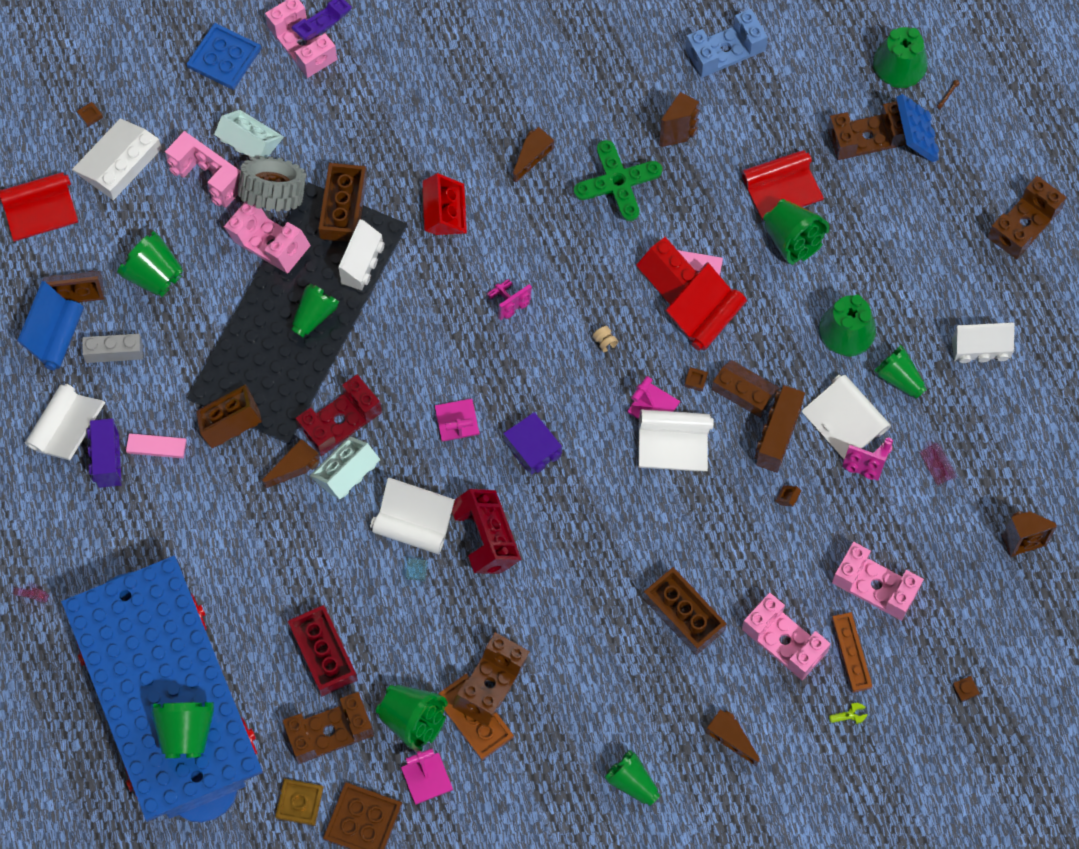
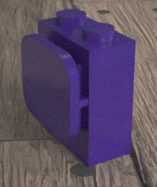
M535 412L503 433L504 442L512 450L514 456L524 469L531 475L535 472H541L546 467V464L550 461L555 462L561 457L562 445Z

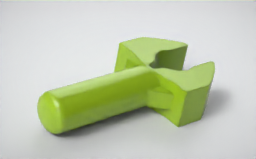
M853 703L849 711L830 715L829 721L834 723L851 719L855 721V724H860L866 719L868 714L861 716L854 714L857 710L865 709V706L860 703Z

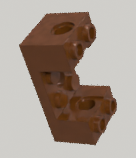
M897 101L883 104L881 114L851 121L848 112L832 115L829 118L827 130L837 160L907 145ZM869 132L873 137L865 139L863 133Z
M1036 176L1026 187L1021 200L1007 215L1003 213L992 225L988 239L1018 260L1062 210L1067 197L1039 176ZM1027 219L1030 225L1023 226L1020 220Z
M495 632L487 644L469 680L466 679L458 692L453 708L488 727L524 667L530 651ZM490 680L494 683L495 687L488 688L484 682Z
M359 692L340 698L341 706L303 719L302 713L282 720L298 765L374 736ZM326 727H333L335 733L332 736H326L324 734Z

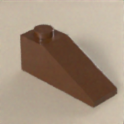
M540 127L530 131L526 136L513 172V181L515 183L554 149V139Z
M300 439L262 479L264 487H272L305 474L310 469L314 470L319 464V453Z
M720 709L708 726L706 734L757 767L760 758L740 724L735 719V716L729 711L724 712Z

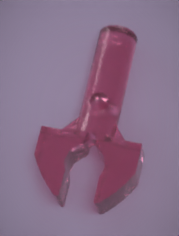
M15 588L13 590L15 596L32 598L41 603H47L49 594L37 588H32V590Z

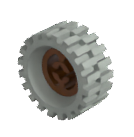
M263 156L258 157V159L255 157L250 158V161L246 160L241 165L238 196L241 197L242 201H248V205H256L258 209L262 207L266 208L265 210L271 211V209H275V211L295 209L301 205L303 200L306 173H304L303 168H299V165H292L291 161L287 160L285 162L282 158H278V160L269 156L268 159Z

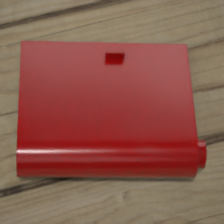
M805 150L741 171L743 181L761 220L782 199L801 207L824 200L810 171L812 159L809 152L806 153Z
M61 172L0 190L1 202L6 213L13 241L79 223L68 188L71 185L68 174L64 175Z
M707 262L665 311L691 340L692 346L698 351H705L746 304L747 299L740 291L730 289L710 263Z

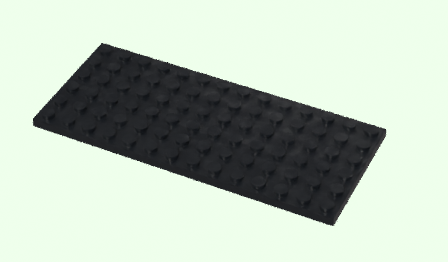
M309 182L304 188L301 205L291 211L284 226L288 222L301 229L311 246L288 274L267 261H263L187 397V400L205 407L246 384L260 411L262 420L261 423L252 429L286 444L291 443L298 430L295 418L310 408L407 228V223L363 205L361 220L382 234V239L385 243L382 253H378L377 265L375 269H371L370 281L368 285H364L363 290L341 284L338 267L349 242L320 239L319 223L325 189ZM311 283L324 291L323 295L332 296L339 303L337 309L303 338L292 331L291 328L293 327L292 322L304 289Z

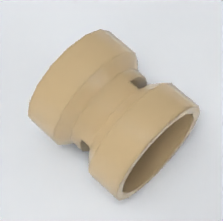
M608 326L601 327L593 334L594 340L599 342L600 349L603 352L608 351L607 345L610 344L614 348L618 344L617 338L611 335V330Z

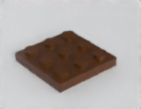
M345 782L323 840L346 849H386L403 803Z

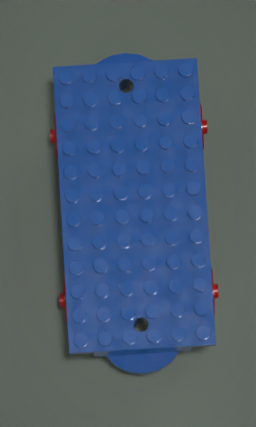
M175 555L135 572L117 575L103 585L61 601L80 651L78 658L81 665L86 666L125 765L129 778L126 780L130 792L134 791L145 820L148 822L167 814L169 819L179 815L190 822L203 823L215 820L225 814L234 804L238 793L237 790L246 787L244 781L262 774L263 771L256 756L258 753L253 743V740H256L252 728L247 729L243 717H240L205 631L207 628L202 617L206 614L202 605H197L193 593L190 594ZM205 702H214V714L205 751L201 753V757L186 758V754H180V758H165V754L161 752L152 718L151 704H161V708H163L162 704L203 703V707H205Z

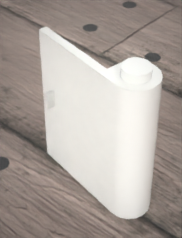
M838 375L833 379V384L805 407L802 413L842 458L845 459L849 445L862 449L875 437L878 438L888 431L891 425L846 375Z
M68 384L60 385L25 441V444L39 453L71 460L87 434V428H90V421L96 419L105 402L78 395L74 392L75 389Z
M641 409L639 414L638 467L708 471V433L710 429H713V418H710V414Z
M388 478L380 513L377 517H373L370 528H373V533L439 555L445 541L455 499Z

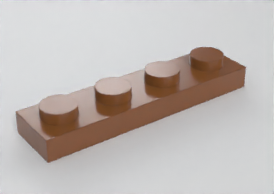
M852 612L832 616V622L852 693L872 689L873 686Z

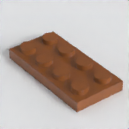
M466 673L438 694L445 697L448 702L444 709L446 715L481 761H483L513 739L514 735L497 713L494 715L489 726L486 727L453 708L458 692L466 679L469 680L470 678Z

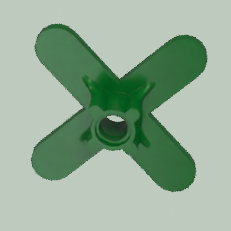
M608 140L601 141L597 146V154L606 175L577 183L574 187V195L579 200H588L604 194H611L616 200L623 219L634 221L639 217L640 210L631 186L659 178L662 174V166L656 161H649L624 169L615 145Z

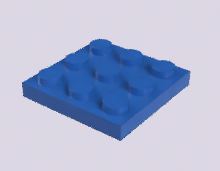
M214 23L187 62V68L234 90L262 48L260 44Z
M904 94L897 96L907 146L931 162L938 161L939 148L934 140L935 131L931 127L930 121L932 117L930 112L923 109Z

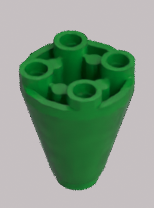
M311 283L304 289L292 322L293 327L291 328L292 331L303 338L337 309L339 303L332 296L323 295L324 291Z
M901 345L874 370L880 378L910 397L913 396L915 399L927 390L910 356Z
M628 750L622 757V760L619 763L616 762L604 777L608 784L637 801L647 804L649 807L660 797V794L657 792L658 788L638 755L631 750Z

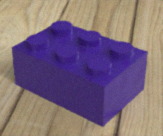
M113 418L90 421V428H87L88 439L91 440V446H88V454L92 459V464H89V473L92 475L93 482L97 483L98 488L122 486L119 431Z

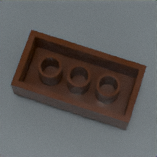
M329 163L319 223L320 239L350 242L362 215L367 182L366 166Z
M783 385L781 391H777L774 405L771 407L767 424H765L762 432L761 441L758 442L754 457V459H757L756 466L778 473L800 414L805 392Z
M674 567L644 591V601L695 655H698L726 630L727 623Z

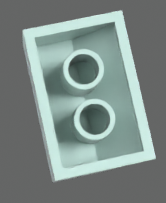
M241 110L221 116L214 134L223 143L230 144L236 151L249 156V159L253 157L258 159L261 156L267 158L284 138V136Z
M350 436L310 477L330 495L341 499L349 493V490L355 484L361 482L363 476L368 471L375 468L380 458L368 443Z

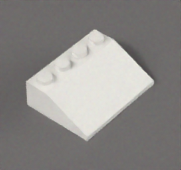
M120 118L77 163L72 171L114 200L162 149L159 139L146 129Z

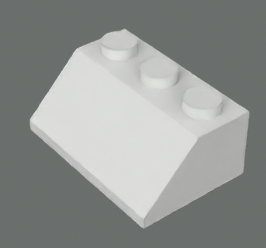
M361 219L338 267L341 284L363 290L364 285H368L371 269H375L378 253H382L385 245L382 234Z
M1014 323L958 325L952 338L954 361L968 363L971 360H978L979 362H987L990 359H997L998 361L1008 360L1014 352Z

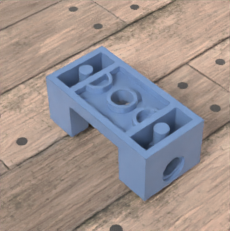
M752 9L735 15L734 27L710 37H707L703 29L687 35L685 50L702 78L766 51L768 36ZM726 45L729 46L731 50L729 52H724L721 50V47Z

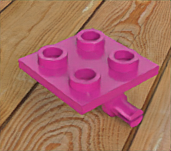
M507 279L501 284H496L494 289L486 293L490 300L498 294L502 295L505 299L504 302L499 304L498 318L500 321L504 318L509 319L515 314L514 311L518 308L523 309L529 305L532 290L530 284L513 296H510L505 290L512 286V283Z
M646 376L643 382L637 385V390L631 397L634 403L627 413L639 419L641 409L674 412L680 401L651 384L653 380Z
M472 399L435 405L442 442L480 435Z
M889 437L886 438L885 442L874 453L849 445L842 468L851 473L864 475L870 480H879L887 456L892 451L893 440Z
M432 748L423 752L418 751L415 755L405 758L408 765L401 767L415 805L453 791L440 754H434Z

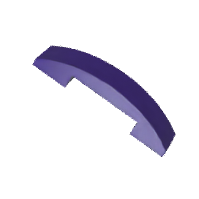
M332 0L325 9L308 20L304 18L292 26V29L303 40H310L330 29L352 9V6L345 0Z

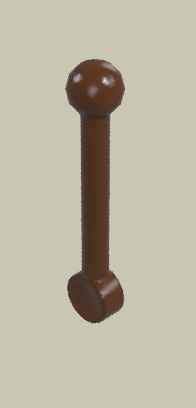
M959 80L953 81V86L939 103L938 109L941 110L955 87L960 85Z

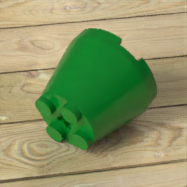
M901 27L890 32L874 55L873 67L878 78L892 87L907 88L916 85L924 77L928 67V59L924 41L918 29Z
M785 199L780 200L777 206L763 217L767 233L783 258L791 265H794L800 259L804 262L815 254L823 245L821 241L825 233H829V223L822 216Z
M153 231L151 237L146 235L133 248L125 260L126 264L120 265L117 274L157 296L164 297L170 290L171 283L176 284L180 280L183 270L161 236Z
M844 296L822 316L819 334L823 344L830 351L851 357L864 353L872 345L876 336V324L871 308L862 296Z
M390 685L386 690L383 701L378 704L376 713L379 714L380 720L406 746L414 751H422L423 746L427 742L432 743L441 731L446 716L443 715L444 709L448 702L445 697L434 692L402 685Z
M205 702V707H203V703L162 704L163 708H161V704H151L152 718L161 752L165 754V758H180V754H186V758L201 757V753L205 751L214 714V702Z

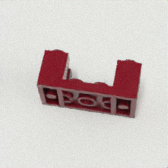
M358 374L342 384L343 395L318 413H315L310 407L295 418L298 430L320 456L326 454L382 413L381 402ZM337 416L345 417V421L342 424H337L334 420Z
M469 489L455 499L452 509L455 521L473 520L477 525L480 538L484 544L468 555L474 573L500 574L522 560L496 490Z

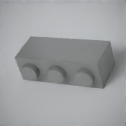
M140 334L83 337V357L86 363L143 359V342Z

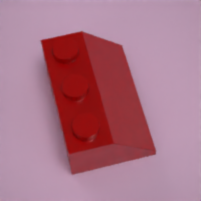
M439 173L423 180L425 231L435 235L466 234L464 183Z
M666 237L653 245L636 265L639 271L669 304L673 302L697 274L695 269Z

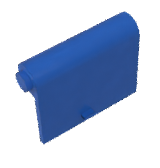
M42 281L17 341L45 364V368L53 371L59 369L84 310L83 305L75 301L65 300L50 285Z

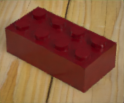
M324 605L288 621L290 630L321 697L358 681L353 665Z

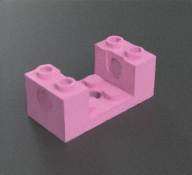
M286 0L265 13L269 30L307 78L337 60L336 47L326 33L307 40L305 45L297 43L302 38L292 29V26L304 18L307 20L305 7L300 0Z
M184 131L165 151L170 167L169 170L175 176L180 175L184 178L196 164L204 171L208 169L212 172V177L207 183L210 188L211 200L215 205H222L226 208L238 195L240 170Z
M245 201L224 228L232 240L239 246L288 274L311 246L301 229L288 222L282 227L268 219L262 208L258 209L256 205L250 206L247 204L248 201ZM275 239L273 242L267 245L269 240Z
M853 542L836 571L832 584L902 621L924 579L908 570L905 571L903 576L890 571L868 559L870 550ZM877 580L882 584V587L878 590L873 589L871 582Z
M769 593L744 620L742 630L803 681L828 653L831 643L816 631L811 636L783 613L785 605ZM786 635L790 638L791 642L788 645H783L780 643L779 638Z

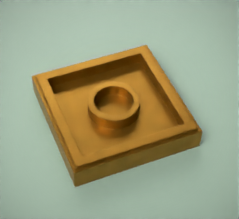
M284 779L275 819L315 826L324 786Z

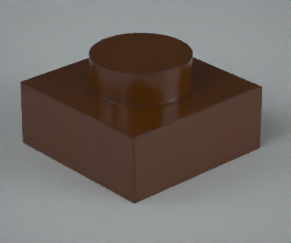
M93 102L77 111L78 116L87 127L103 118Z
M690 367L684 387L703 392L708 372Z
M783 485L775 502L781 506L793 507L801 490L797 486Z
M971 676L952 684L960 702L980 694Z

